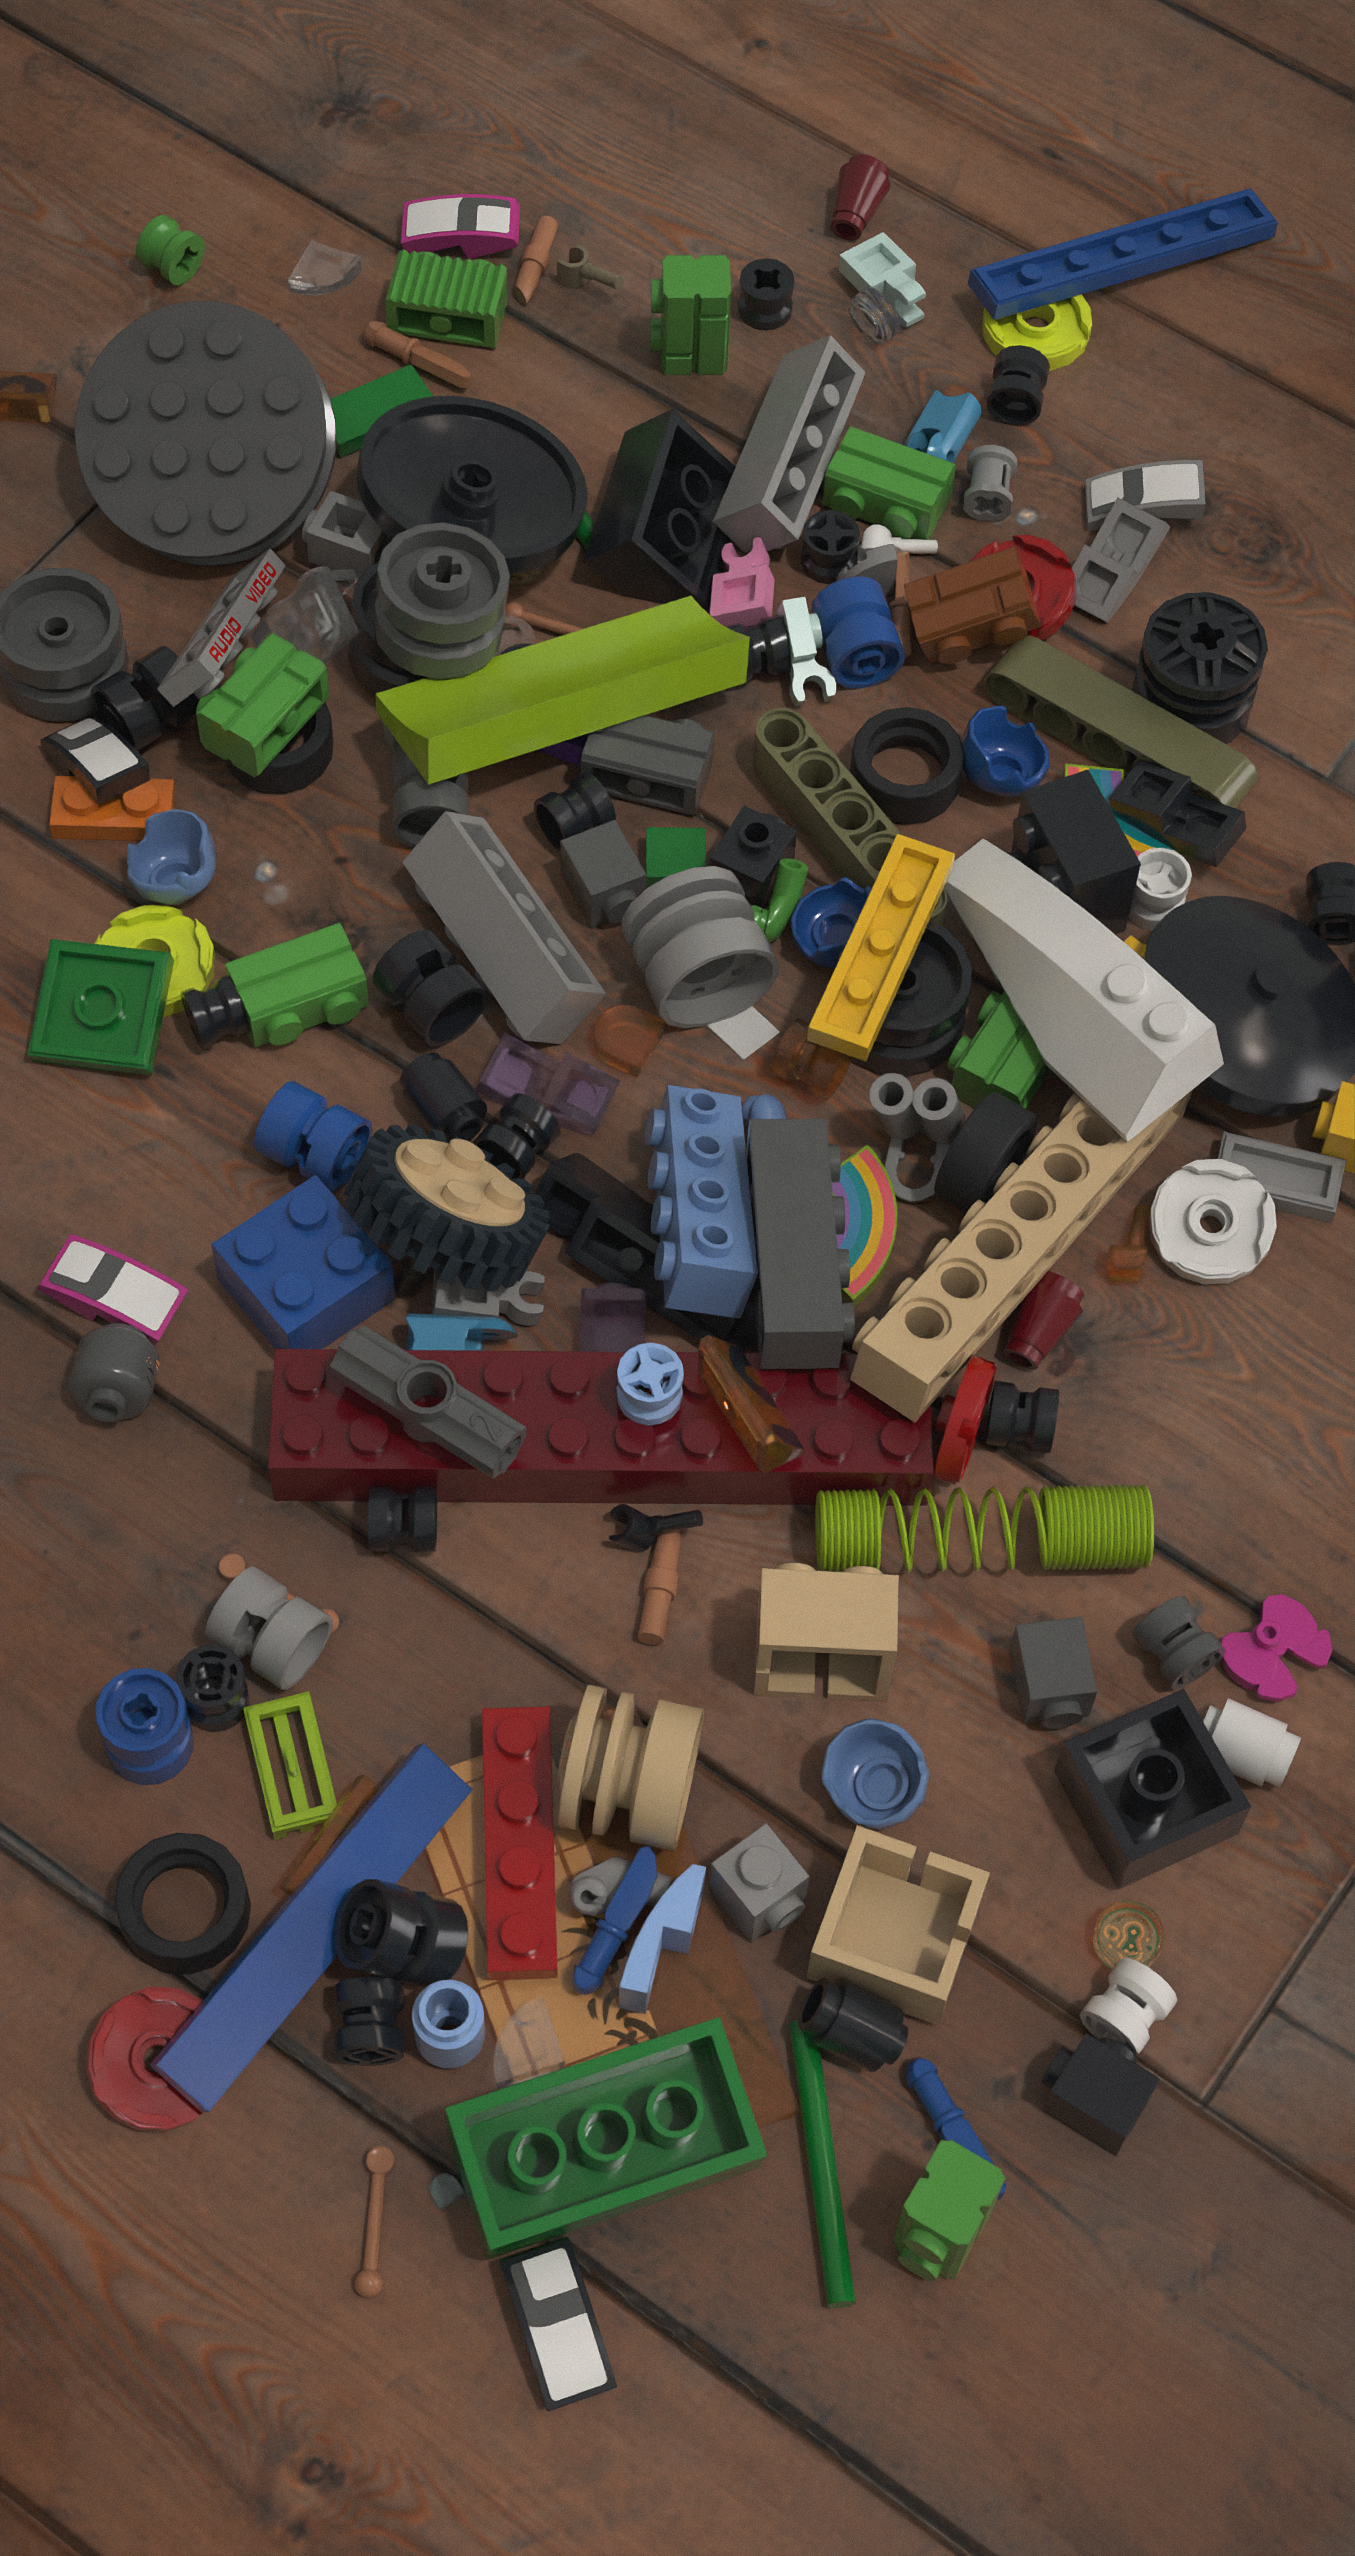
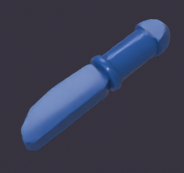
M649 1846L642 1847L637 1852L605 1912V1921L602 1919L597 1921L596 1926L598 1928L579 1964H574L571 1972V1983L573 1988L580 1994H591L603 1984L604 1980L602 1978L620 1944L628 1939V1934L625 1932L630 1930L650 1898L658 1874L656 1855Z
M912 2058L905 2069L906 2081L910 2089H914L934 2122L932 2125L934 2131L940 2132L941 2140L949 2141L951 2139L994 2165L970 2123L963 2118L965 2115L964 2110L956 2106L938 2076L939 2070L932 2062L925 2058ZM1005 2182L1002 2186L998 2199H1001L1005 2193Z

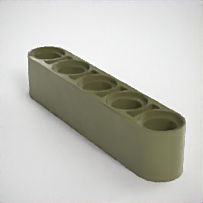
M1027 635L1024 639L1012 644L984 679V688L995 704L1005 706L1007 712L1026 723H1033L1035 728L1103 767L1124 769V779L1137 762L1142 760L1190 776L1193 794L1236 809L1258 781V772L1254 764L1241 752L1036 637Z
M775 708L766 711L759 717L755 728L753 768L757 776L841 878L847 877L864 889L867 886H870L872 889L880 872L877 869L882 868L896 835L902 834L803 716L797 711L788 708ZM945 887L929 920L941 927H944L948 902Z

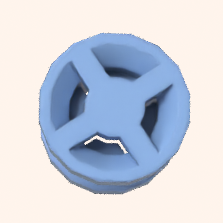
M657 1343L639 1344L629 1349L620 1359L617 1369V1399L620 1409L629 1419L643 1425L661 1424L671 1419L679 1410L683 1398L682 1384L684 1372L681 1360L667 1346ZM641 1385L645 1388H649L651 1391V1395L639 1389Z

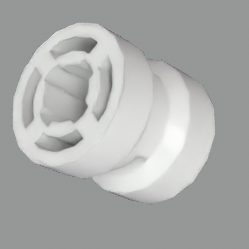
M1166 848L1149 849L1138 856L1141 866L1129 919L1140 928L1153 931L1165 915L1185 903L1192 877L1191 868L1186 859L1174 850Z
M1121 1958L1109 1974L1108 1989L1103 1995H1095L1090 1999L1081 2011L1080 2018L1088 2031L1099 2041L1103 2037L1113 2039L1126 2046L1137 2057L1150 2039L1148 2031L1154 2021L1165 2020L1178 1999L1170 1985L1152 1969L1136 1960Z

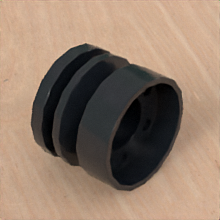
M1211 592L1185 593L1167 600L1149 618L1143 636L1139 664L1135 673L1132 691L1221 742L1228 744L1246 728L1253 708L1258 682L1268 651L1265 629L1251 610L1229 597Z

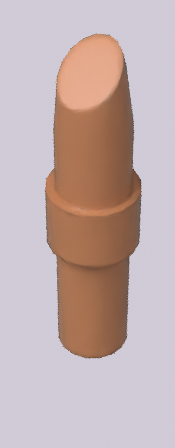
M541 216L538 219L530 243L525 247L519 262L520 270L513 291L517 301L523 306L530 301L540 277L544 275L550 260L549 252L559 227L558 222L550 216Z
M680 1530L670 1531L657 1537L651 1568L646 1573L643 1588L645 1600L638 1639L648 1645H660L664 1642L670 1605L675 1599L679 1580L677 1568L680 1557Z

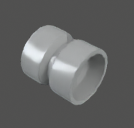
M251 1566L243 1570L220 1596L207 1621L205 1637L213 1644L227 1647L237 1654L240 1660L250 1656V1664L253 1671L281 1690H288L295 1686L316 1662L331 1634L333 1619L330 1615L302 1597L297 1596L287 1600L286 1586L259 1568Z

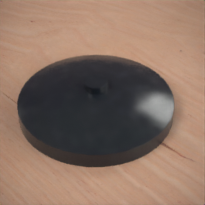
M433 396L408 401L390 409L380 416L366 433L356 470L358 491L364 506L377 525L392 539L397 534L423 524L444 522L468 527L493 542L504 555L509 574L537 569L549 564L567 551L579 533L587 506V486L582 470L573 454L553 433L520 412L476 398Z
M1210 896L1198 898L1174 908L1156 925L1143 943L1138 955L1216 1026L1224 1064L1195 1087L1207 1096L1234 1109L1252 1114L1277 1117L1293 1116L1317 1109L1321 1106L1322 1101L1328 1102L1338 1093L1341 1082H1348L1354 1075L1355 983L1332 949L1319 936L1295 918L1276 908L1254 900L1231 896Z

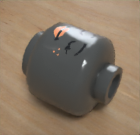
M111 1323L89 1331L78 1343L68 1382V1390L73 1401L92 1418L102 1422H116L138 1416L150 1404L160 1364L157 1349L139 1329L131 1325Z

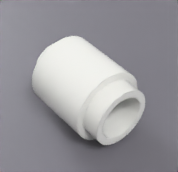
M1229 1698L1223 1710L1210 1705L1203 1723L1231 1772L1261 1787L1264 1781L1281 1787L1301 1737L1286 1731L1288 1724Z

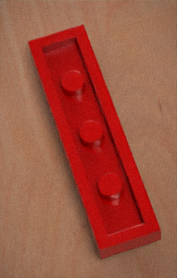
M550 1706L482 1708L488 1981L558 1978Z

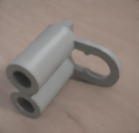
M896 1073L884 1074L874 1081L869 1091V1096L884 1131L891 1136L885 1169L892 1182L895 1196L910 1203L924 1202L936 1195L934 1186L938 1171L950 1148V1144H952L966 1121V1116L954 1087L948 1081L940 1078H931L922 1082L914 1091L909 1080L903 1075ZM920 1132L937 1143L936 1154L930 1159L932 1164H934V1172L927 1185L919 1189H910L899 1182L897 1170L899 1162L905 1159V1154L902 1152L904 1140Z

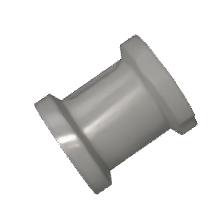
M983 445L969 453L967 470L971 475L970 488L964 493L963 509L968 516L979 521L997 522L1011 514L1013 495L1009 492L1010 479L1015 476L1018 467L1017 457L1012 451L1002 446Z

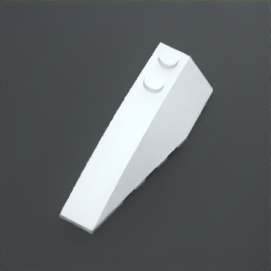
M985 839L980 840L954 861L953 869L944 886L947 890V896L970 936L975 939L994 977L996 980H999L1009 997L1021 1023L1029 1031L1045 1064L1124 1140L1129 1142L1224 1064L1215 1024L1133 949L1062 891Z

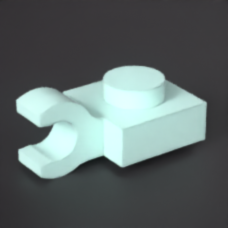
M884 232L839 255V271L870 303L874 301L869 298L868 289L875 290L883 297L885 296L893 308L898 322L902 326L907 328L924 319L923 311L915 304L926 297V292L922 286L915 281L916 263Z
M805 597L782 600L775 616L779 615L781 617L790 644V699L795 707L802 706L805 702L803 684L813 681L821 686L824 702L831 701L836 693L835 678L827 668L820 666L814 658L817 654L816 649L822 647V631L818 615L816 613L809 614Z

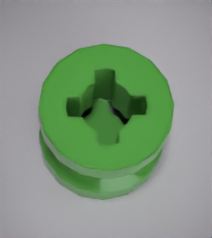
M159 215L153 218L141 232L135 251L136 259L148 269H160L161 275L165 280L179 286L191 279L199 269L204 258L205 243L202 237L195 232L189 230L181 231L177 221L168 215Z

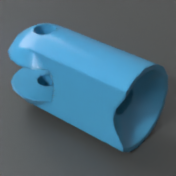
M935 390L904 446L954 463L981 416V405L976 397L968 392L958 396H946L940 391Z
M407 1313L406 1317L408 1323L407 1350L483 1351V1340H509L518 1336L509 1323L497 1317Z

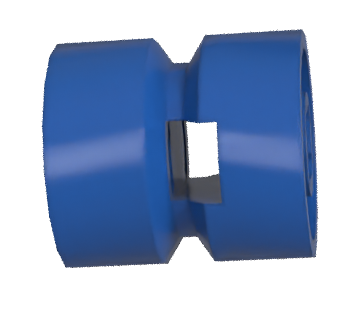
M850 577L834 582L819 592L812 602L811 613L818 615L822 631V643L827 646L825 654L835 681L843 687L858 689L874 686L896 674L904 663L905 652L894 622L891 621L892 615L880 583L868 577Z
M292 1080L285 1083L268 1103L256 1129L254 1147L256 1152L288 1169L299 1164L300 1175L307 1179L317 1175L323 1184L334 1193L341 1190L348 1183L372 1135V1122L340 1104L328 1109L327 1098Z
M138 1668L116 1675L103 1687L96 1702V1722L113 1769L125 1780L139 1785L160 1784L174 1778L188 1764L193 1752V1730L188 1717L185 1699L178 1684L163 1672L151 1668Z

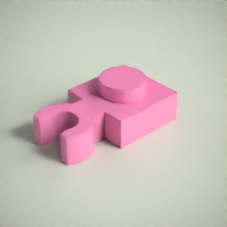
M760 537L753 538L752 550L743 557L738 556L732 543L725 544L722 549V559L728 572L713 575L709 615L724 626L740 623L744 627L757 625L761 618L772 616L775 579L769 568V554Z

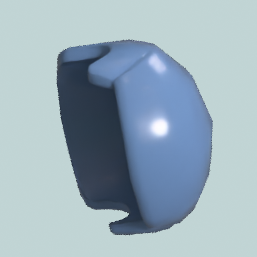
M172 809L155 813L148 817L145 821L146 831L143 840L137 845L131 843L127 845L128 881L143 899L166 905L182 904L195 897L211 882L215 874L217 859L215 843L207 825L195 812Z
M867 1718L844 1726L826 1747L821 1774L825 1789L844 1817L855 1825H863L869 1829L884 1830L907 1822L924 1803L930 1772L920 1746L904 1728L898 1724Z

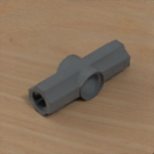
M365 1325L356 1330L352 1329L338 1346L337 1353L329 1366L331 1377L399 1419L403 1431L411 1438L420 1442L437 1443L492 1479L501 1473H505L517 1457L518 1451L527 1436L526 1426L457 1384L453 1372L445 1364L435 1360H419ZM425 1395H434L443 1400L438 1405L430 1408L420 1407L413 1403L417 1398Z

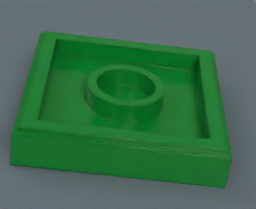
M51 939L27 1053L28 1057L33 1062L152 1076L174 964L172 955L169 952Z

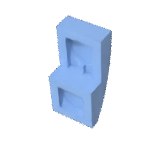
M692 1864L673 1882L649 1914L635 1940L623 1971L619 1986L618 2008L646 2014L661 1949L689 1954L704 1892L706 1867Z

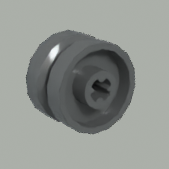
M444 522L417 525L397 534L382 550L377 568V598L374 606L373 620L377 643L389 659L412 674L435 679L464 677L485 667L499 651L504 632L505 605L510 581L504 555L490 539L468 527Z
M45 568L21 576L0 594V677L9 699L25 713L47 721H75L97 714L98 712L91 695L92 687L120 670L128 673L129 658L126 642L123 637L121 612L112 590L95 576L73 568Z

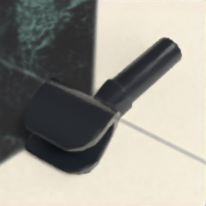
M619 1504L611 1510L610 1517L623 1524H627V1527L622 1533L609 1536V1540L633 1552H644L653 1544L656 1535L702 1526L703 1515L700 1510L665 1516H648L626 1504Z

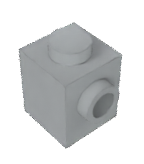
M766 1823L711 1863L709 1891L752 1943L770 1929L773 1932L782 1930L803 1912L806 1907L805 1902L810 1876Z

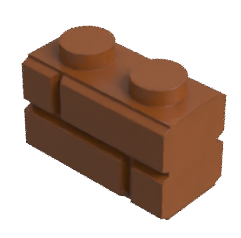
M1015 546L904 584L916 636L930 664L938 661L943 664L958 663L967 659L972 654L973 649L991 643L1001 646L1012 645L1024 639L1028 631L1041 627L1027 572Z

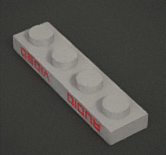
M271 548L229 579L157 688L173 707L192 693L198 699L204 697L221 682L225 674L220 669L227 665L241 651L243 645L239 640L259 623L261 618L257 612L264 608L278 593V590L273 585L286 565Z

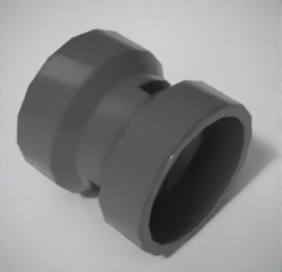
M1178 1596L1157 1607L1135 1627L1132 1636L1146 1653L1155 1654L1161 1662L1159 1672L1173 1690L1180 1689L1200 1678L1214 1667L1226 1652L1212 1632H1205L1198 1625V1612L1185 1596Z

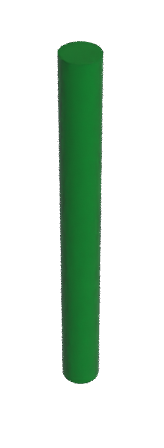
M794 2020L788 2025L827 2307L844 2308L855 2305L856 2298L821 2051L819 2046L811 2043L810 2034L799 2029L798 2020Z

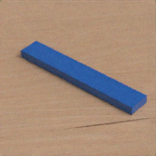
M1249 188L970 269L968 285L993 320L1273 238L1275 237L1278 221L1254 191Z
M424 1743L416 1745L150 2066L199 2111L209 2112L338 1955L335 1949L334 1937L337 1914L344 1898L351 1889L365 1879H378L396 1884L473 1789Z

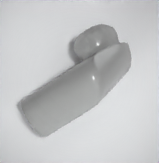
M612 1857L576 1876L570 1885L569 1892L570 1901L575 1910L581 1914L592 1916L605 1912L632 1862ZM657 1872L658 1877L646 1905L656 1906L663 1894L672 1885L673 1877Z

